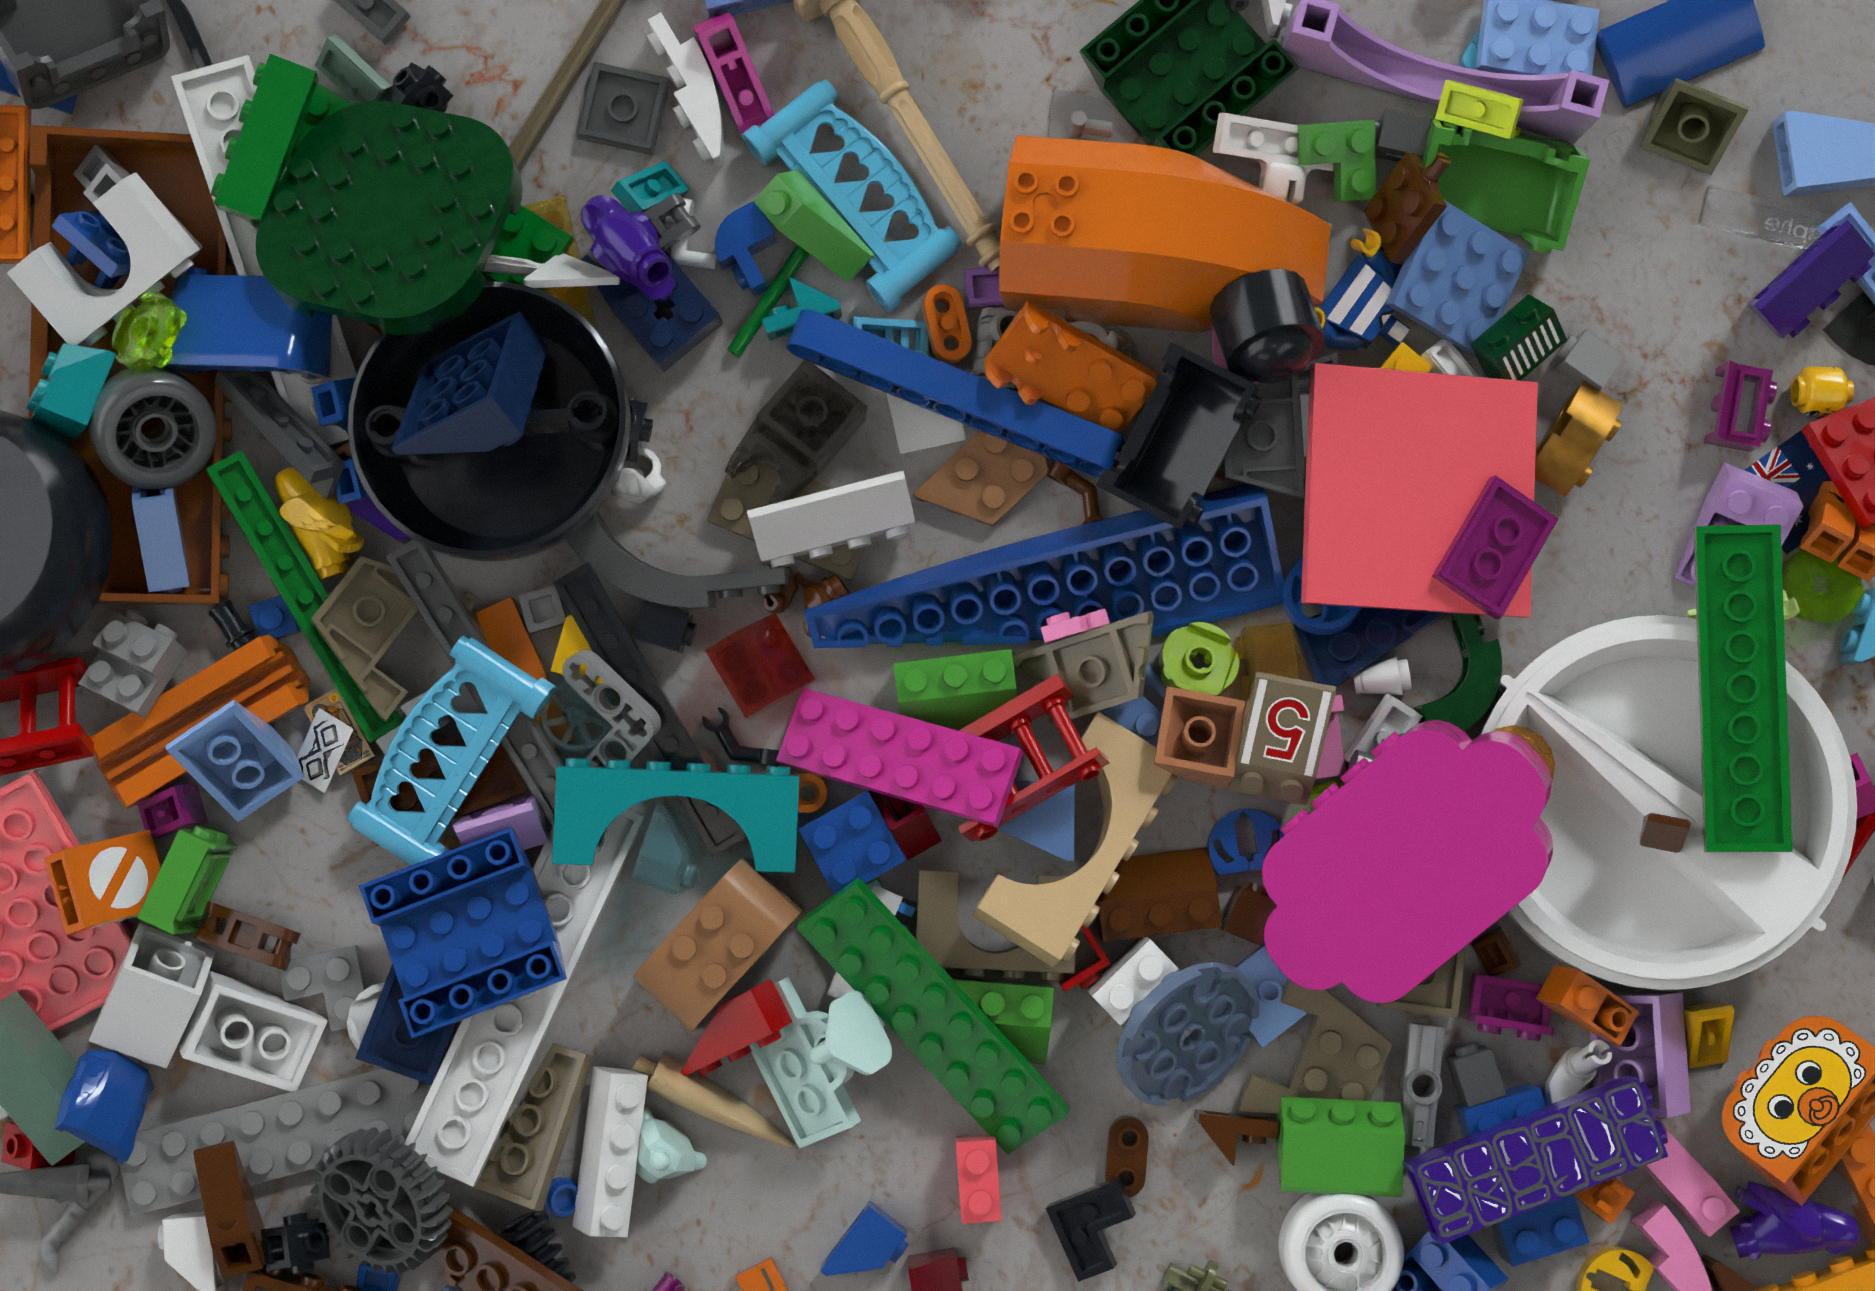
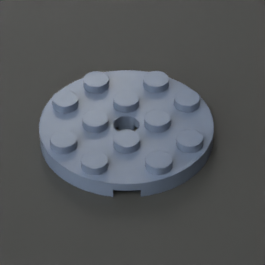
M1218 962L1201 963L1179 972L1167 974L1157 987L1131 1009L1130 1018L1122 1032L1117 1049V1069L1122 1082L1139 1100L1155 1106H1165L1167 1100L1180 1098L1185 1102L1213 1087L1235 1066L1252 1039L1248 1031L1252 1019L1259 1016V1001L1255 988L1237 969ZM1186 1029L1189 1032H1191V1034L1188 1037H1186V1033L1184 1032Z

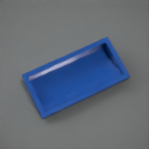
M1669 0L1601 29L1597 33L1595 47L1623 107L1626 108L1661 93L1675 78L1687 82L1762 50L1765 47V42L1753 0Z

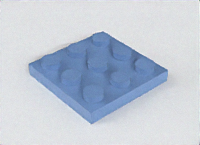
M1445 201L1447 205L1445 210L1404 261L1385 304L1476 358L1470 344L1501 318L1529 256V252Z

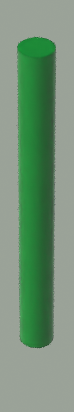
M798 244L728 346L727 350L736 357H741L763 324L762 319L768 316V312L773 309L790 284L789 278H794L808 257L809 253Z

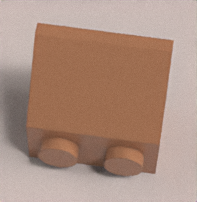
M1167 686L1154 765L1187 781L1227 788L1234 778L1246 701Z

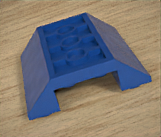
M512 827L359 885L371 923L380 926L404 996V998L398 1001L411 1039L567 979L560 943L537 878Z

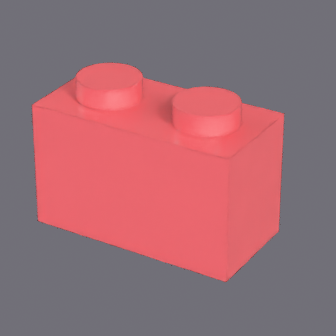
M989 1134L955 1136L961 1223L1002 1221L995 1136H989Z

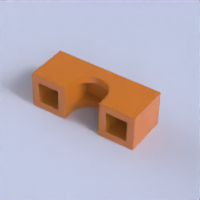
M1869 1124L1833 1167V1170L1841 1173L1853 1189L1858 1203L1853 1205L1852 1208L1868 1241L1875 1245V1134Z

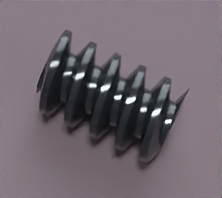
M533 1210L498 1229L499 1234L512 1233L513 1236L508 1240L510 1244L518 1247L521 1251L571 1283L576 1279L574 1272L562 1273L569 1264L568 1258H555L563 1249L562 1244H548L556 1234L555 1229H541L549 1220L548 1214L535 1215L536 1211Z

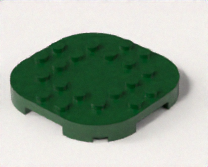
M388 101L354 104L338 110L320 121L306 134L298 145L259 224L255 243L257 262L263 275L281 300L302 314L313 317L315 311L369 322L379 325L383 333L392 335H412L433 330L432 323L452 314L454 319L471 306L487 283L482 272L508 214L517 215L520 208L523 191L521 174L503 138L483 122L464 116Z

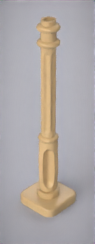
M793 0L795 11L803 22H810L821 15L831 18L837 35L849 57L867 83L879 95V101L882 104H888L969 237L966 240V244L970 247L975 246L981 256L979 265L981 267H988L991 272L999 270L1000 240L996 235L998 225L996 223H989L908 93L909 83L903 79L893 54L867 13L855 0Z

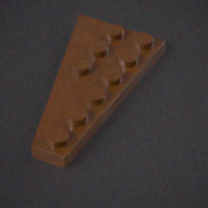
M447 1202L445 1203L453 1209L448 1217L452 1225L446 1231L448 1237L432 1256L446 1271L443 1277L452 1287L458 1285L462 1291H583Z

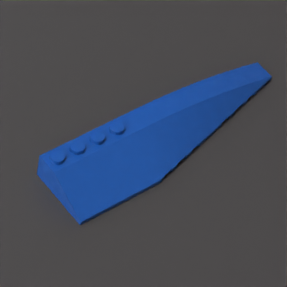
M1241 484L1206 493L1200 503L1205 506V510L1195 527L1188 525L1184 531L1143 510H1138L1029 538L911 573L804 610L814 649L866 647L867 644H886L887 647H903V643H926V646H943V642H962V645L1026 644L1028 640H1044L1040 627L1047 626L1046 619L1051 616L1069 612L1070 618L1104 608L1110 623L1152 611L1154 619L1151 637L1171 633L1177 628L1180 629L1181 627L1188 626L1190 623H1211L1282 605L1284 579L1268 497L1263 489Z

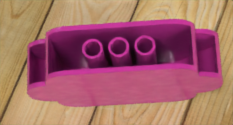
M1440 720L1421 722L1410 728L1401 737L1394 731L1371 751L1376 757L1374 760L1369 762L1365 757L1362 758L1340 777L1345 783L1341 788L1334 782L1310 803L1315 810L1309 813L1306 808H1303L1280 828L1284 836L1268 851L1262 866L1264 887L1269 897L1277 905L1267 919L1264 929V941L1269 956L1289 980L1298 986L1311 990L1329 989L1343 982L1352 993L1366 1001L1374 1003L1395 1001L1406 995L1540 885L1553 855L1551 833L1540 818L1550 798L1552 789L1551 775L1546 763L1531 745L1513 733L1493 731L1484 733L1471 740L1459 727Z

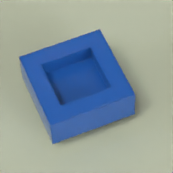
M280 595L248 606L258 637L269 634L279 640L302 632Z

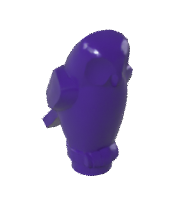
M597 195L590 198L582 207L580 214L581 222L586 232L594 241L590 251L595 258L612 274L638 287L650 302L662 301L672 294V289L676 283L671 275L672 264L668 256L660 249L657 232L647 215L642 211L628 213L617 200L606 195Z
M1748 1181L1746 1189L1738 1185L1734 1193L1738 1200L1758 1210L1750 1217L1743 1216L1738 1218L1739 1224L1729 1227L1739 1258L1750 1256L1751 1261L1758 1260L1763 1253L1806 1254L1826 1249L1831 1254H1838L1854 1248L1860 1241L1857 1221L1842 1210L1813 1202L1809 1198L1801 1207L1779 1189Z

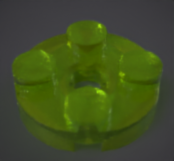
M149 292L138 298L143 303L135 310L128 307L122 313L112 335V348L118 351V356H115L116 360L134 371L147 370L153 365L157 368L164 367L172 357L171 348L176 341L179 330L184 326L187 319L185 311L180 309L173 300L159 292Z
M1805 550L1792 555L1782 569L1784 571L1782 575L1783 589L1786 591L1788 600L1793 597L1796 599L1800 610L1795 618L1816 624L1838 621L1854 609L1857 601L1864 593L1861 578L1837 567L1838 557L1832 563H1829ZM1816 574L1820 578H1826L1828 581V591L1826 594L1822 591L1815 593L1812 590V586L1816 583L1813 578Z

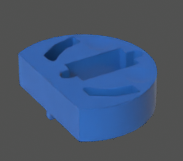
M1238 809L1222 816L1214 824L1207 841L1212 868L1216 874L1225 875L1262 869L1266 852L1272 842V831L1277 830V842L1284 836L1280 830L1281 826L1270 815L1253 809ZM1240 812L1244 813L1246 819L1251 818L1256 852L1251 853L1250 861L1246 860V855H1239L1234 821L1240 820ZM1213 840L1219 841L1221 849L1232 858L1231 861L1225 862L1217 854Z

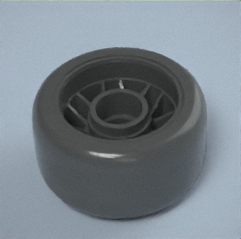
M139 365L122 370L104 383L88 422L91 443L103 465L121 481L147 490L176 487L195 477L211 458L217 439L216 418L205 395L188 377L176 370L163 366ZM153 417L160 418L159 424L155 429L151 431L140 429L146 420Z

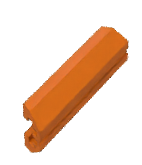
M269 634L259 636L160 695L146 718L131 712L91 736L90 738L94 742L93 757L97 767L122 806L128 810L188 774L166 751L165 745L232 700L241 704L269 725L307 703L309 699L310 678L299 664L294 651Z

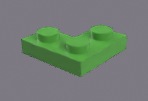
M1375 120L1298 125L1299 164L1333 163L1334 201L1368 200L1376 194Z

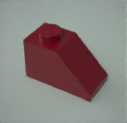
M869 791L907 860L912 859L942 841L923 806Z
M955 1247L908 1256V1273L912 1291H963L962 1282L969 1281L965 1257L957 1258Z

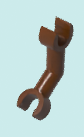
M1055 461L1047 477L1082 495L1085 520L1081 525L1103 520L1100 517L1096 486L1074 473L1066 465Z

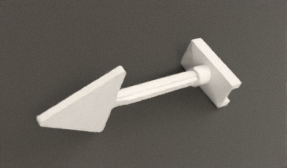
M564 253L560 256L555 255L546 263H536L522 258L490 255L483 270L484 272L526 277L524 278V285L531 288L620 284V278L610 271Z

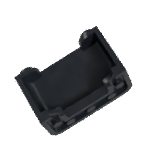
M1170 342L1161 359L1166 362L1163 368V372L1166 375L1163 376L1158 373L1155 381L1157 384L1121 453L1117 452L1114 457L1115 460L1120 462L1119 465L1113 464L1110 470L1104 468L1096 486L1184 531L1188 525L1195 527L1205 510V506L1200 503L1245 418L1252 420L1261 404L1262 398L1257 396L1259 387L1256 384Z

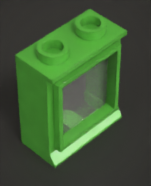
M195 825L194 829H179L137 918L172 935L196 932L198 927L197 920L202 919L206 904L211 900L232 856L228 852L230 849H237L238 845L227 841L228 833L209 825L206 828Z

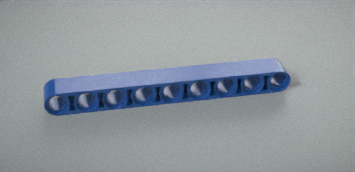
M804 309L800 311L786 345L790 353L803 360L1100 478L1104 468L1110 470L1113 464H1117V460L1114 457L1117 452H1121L1124 444V438L1108 428L1041 401H1037L1034 405H1027L1016 391L1006 387L997 389L986 379L814 310Z

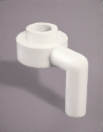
M684 199L686 202L684 208L689 216H693V200ZM671 216L665 217L666 228H671L676 224ZM689 237L681 239L671 246L670 256L677 265L716 270L717 255L687 250Z

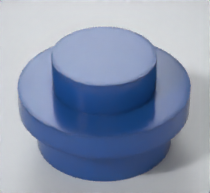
M567 1177L553 1179L544 1210L556 1218H565L575 1212L578 1191L577 1183Z

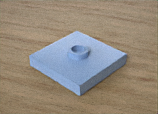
M1265 943L1234 967L1248 979L1256 990L1259 1001V1016L1252 1019L1249 1032L1262 1048L1308 1013L1280 1001L1287 977L1269 956Z

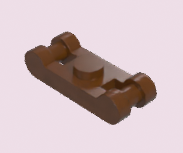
M210 901L207 902L204 912L207 913L202 928L197 927L193 939L287 971L291 961L287 957L292 945H297L301 933ZM222 919L228 920L223 934H217ZM269 935L277 938L272 953L263 950Z

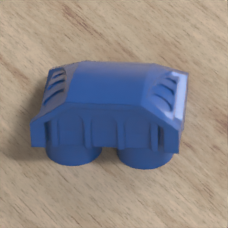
M88 1050L78 1058L73 1076L70 1078L68 1086L61 1097L55 1129L60 1132L65 1130L114 1156L116 1162L123 1164L129 1159L134 1149L136 1133L143 1118L148 1095L154 1088L149 1070L116 1051Z

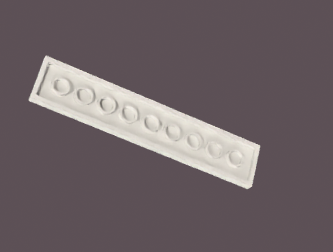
M249 55L171 76L210 193L218 173L225 174L230 161L225 159L228 143L232 136L238 138L243 123L239 122L242 106L246 99L252 101L257 86L253 85L255 71ZM215 205L238 275L264 276L257 262L255 247L259 224L219 210ZM332 314L329 378L309 377L308 373L304 372L291 374L271 372L278 394L329 447L349 441V436L339 426L329 425L320 427L311 388L332 380L354 378L357 376L338 317Z
M628 809L619 814L600 837L595 850L593 865L552 864L554 830L552 827L549 834L550 842L544 844L533 870L560 943L567 979L462 1020L404 1143L407 1146L411 1143H416L415 1151L420 1156L427 1153L425 1161L430 1167L438 1166L437 1171L472 1187L476 1186L642 828L645 817Z

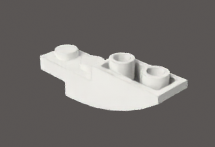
M660 12L648 19L652 33L647 35V38L658 56L666 55L671 66L666 68L675 86L678 89L681 88L674 92L678 106L674 107L673 111L682 127L686 129L691 126L697 136V139L692 141L701 159L704 162L710 159L717 169L723 166L724 126L721 107L711 72L695 38L693 37L680 45Z

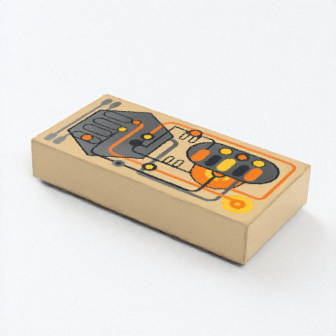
M336 688L303 706L311 724L318 708H321L354 729L336 768L339 775L343 776L377 757L372 745L367 742Z

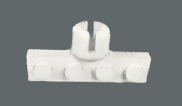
M1219 113L1213 153L1258 161L1261 167L1258 188L1293 205H1298L1303 201L1307 175L1311 170L1317 169L1334 172L1333 163L1299 164L1298 125Z

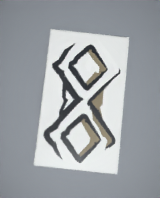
M318 708L297 759L304 775L302 780L325 793L354 729L321 708Z

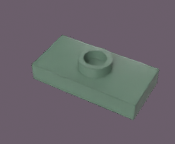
M337 34L327 37L315 66L355 104L385 101L382 97L391 85Z

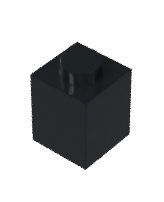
M644 600L633 638L643 643L683 654L685 645L692 646L697 624L692 623L693 615L689 612Z

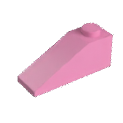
M1663 1126L1668 1138V1143L1664 1144L1668 1157L1643 1167L1692 1227L1710 1237L1738 1214L1740 1210L1716 1181Z

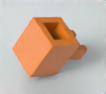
M1616 1177L1574 1193L1577 1201L1610 1225L1635 1194Z

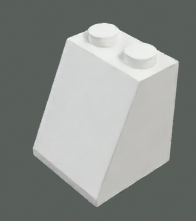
M139 923L99 1013L89 1041L101 1045L107 1050H115L140 1059L144 1063L154 1064L167 1069L201 997L216 951Z
M1139 937L1101 974V978L1091 984L1086 991L1124 1029L1130 1018L1133 1006L1143 1000L1157 987L1167 974L1179 972L1180 969L1151 939Z

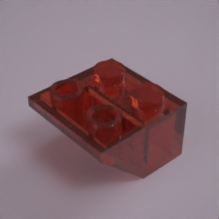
M776 613L739 629L705 650L747 720H751L816 680Z

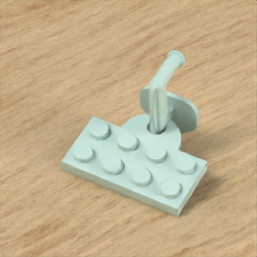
M788 976L773 984L792 1023L779 1030L782 1036L780 1039L760 1048L757 1042L749 1046L800 1149L849 1129L861 1122L843 1084L852 1078L854 1071L868 1076L886 1066L892 1057V1047L883 1029L886 1024L875 1013L870 1001H868L864 994L858 991L844 994L831 1002L829 1014L821 1011L806 1012Z

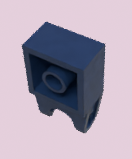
M663 251L672 264L671 275L676 281L672 294L664 300L650 302L638 287L623 279H620V284L596 286L614 315L659 368L665 372L720 327L723 322L717 310L671 256ZM586 254L584 257L580 259L584 262L607 270L598 262L592 260L588 254ZM672 308L673 317L666 321L663 316L658 320L660 317L659 312L662 309Z

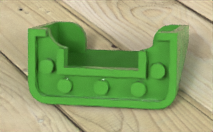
M1431 115L1430 118L1432 119L1425 153L1421 160L1427 168L1438 152L1450 158L1451 164L1440 176L1438 182L1442 198L1492 230L1521 236L1525 241L1529 242L1528 248L1533 251L1550 254L1552 249L1564 251L1591 160L1583 149L1567 142L1521 132L1518 137L1507 139L1435 119L1436 115Z

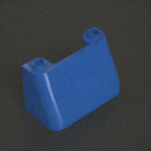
M189 268L185 271V274H181L175 280L153 349V365L168 367L181 373L202 374V372H211V370L266 371L281 374L304 372L308 373L309 377L329 378L332 314L315 311L313 317L294 310L281 300L265 276L210 275V270Z

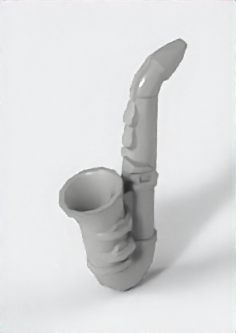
M102 1150L86 1153L84 1157L74 1163L91 1162V1175H111V1187L120 1174L119 1163L115 1161L116 1158ZM90 1191L89 1203L70 1201L63 1210L65 1213L58 1216L54 1225L49 1226L47 1236L43 1238L39 1251L42 1261L54 1276L59 1273V1257L56 1248L90 1211V1207L105 1191ZM55 1200L57 1203L64 1202V1200Z

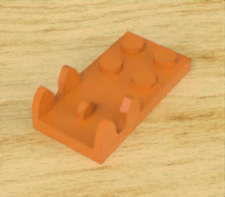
M1028 300L984 359L986 376L997 389L1005 387L1008 381L1017 386L1019 396L1027 405H1034L1041 398L1065 412L1108 428L1118 434L1123 431L1148 399L1157 384L1155 381L1158 375L1157 372Z

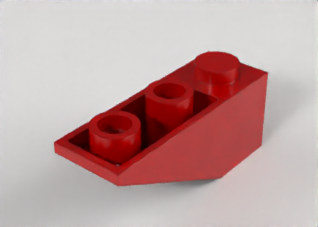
M771 979L740 993L719 1006L682 1068V1075L686 1076L698 1070L700 1075L704 1076L722 1066L721 1058L728 1056L730 1062H733L752 1052L749 1045L757 1042L760 1048L782 1037L779 1030L792 1023V1020Z

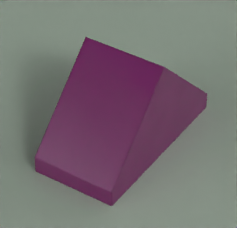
M176 785L137 804L144 829H150L153 840L178 833L179 829H190L195 827V825L200 826L209 823L198 785Z

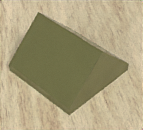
M1675 78L1659 94L1640 142V147L1712 175L1746 116L1749 107Z

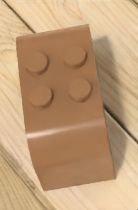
M742 858L717 882L635 972L633 978L692 1032L804 910L762 871H755L753 863L748 858Z

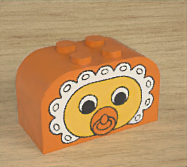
M1808 1016L1795 1020L1786 1026L1775 1040H1768L1759 1052L1758 1061L1750 1070H1744L1735 1080L1734 1090L1726 1099L1722 1110L1724 1132L1748 1166L1801 1207L1875 1117V1046L1836 1020L1823 1016Z

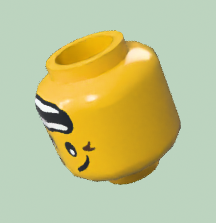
M1807 366L1800 372L1799 376L1793 377L1790 387L1792 405L1797 407L1800 413L1805 416H1828L1845 408L1846 403H1851L1854 396L1852 380H1847L1843 369L1836 366Z

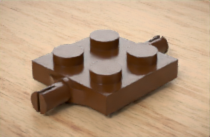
M1406 152L1363 210L1373 231L1380 235V248L1385 252L1390 262L1402 265L1447 207L1440 194L1438 182L1440 176L1451 164V161L1447 155L1441 152L1436 154V157L1427 168L1424 166L1419 155Z

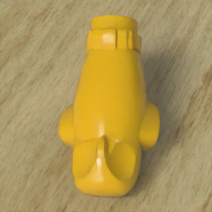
M294 467L278 472L274 477V485L283 503L279 512L281 517L288 522L294 537L310 559V565L314 572L317 573L319 580L329 579L348 572L347 561L350 560L348 553L359 551L365 539L353 528L352 523L354 521L350 515L351 511L345 503L338 504L336 491L332 498L324 499Z

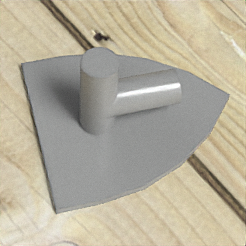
M1054 89L1048 138L1132 144L1138 139V136L1128 122L1110 105L1089 95Z

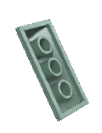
M14 990L0 1001V1106L47 1162L53 1166L85 1142L65 1130L60 1132L55 1129L61 1097L68 1086L70 1078L73 1076L77 1062L17 990Z

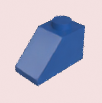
M869 1200L823 1261L820 1272L825 1276L881 1269L889 1260L896 1263L909 1245L904 1240L907 1237V1229Z

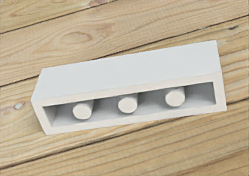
M593 1066L572 1227L588 1236L628 1237L640 1131L642 1128L648 1075L632 1069Z

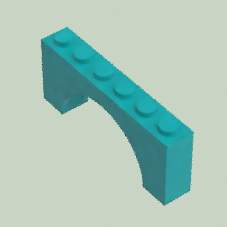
M566 758L565 765H558L556 767L552 864L593 865L595 850L600 837L619 814L633 805L648 799L663 796H686L717 806L739 824L749 841L755 871L795 873L799 776L790 775L791 767L767 766V773H751L750 765H727V772L711 771V764L687 763V770H670L671 762L647 761L646 769L630 768L629 760H606V767L590 766V759Z

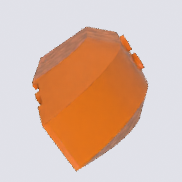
M1017 135L1009 160L1000 235L999 292L1006 310L1020 311L1028 300L1049 313L1070 322L1086 321L1096 324L1202 333L1214 330L1209 309L1214 297L1228 284L1245 275L1261 270L1285 269L1297 272L1305 279L1313 305H1322L1331 226L1314 214L1196 156L1184 152L1140 144Z

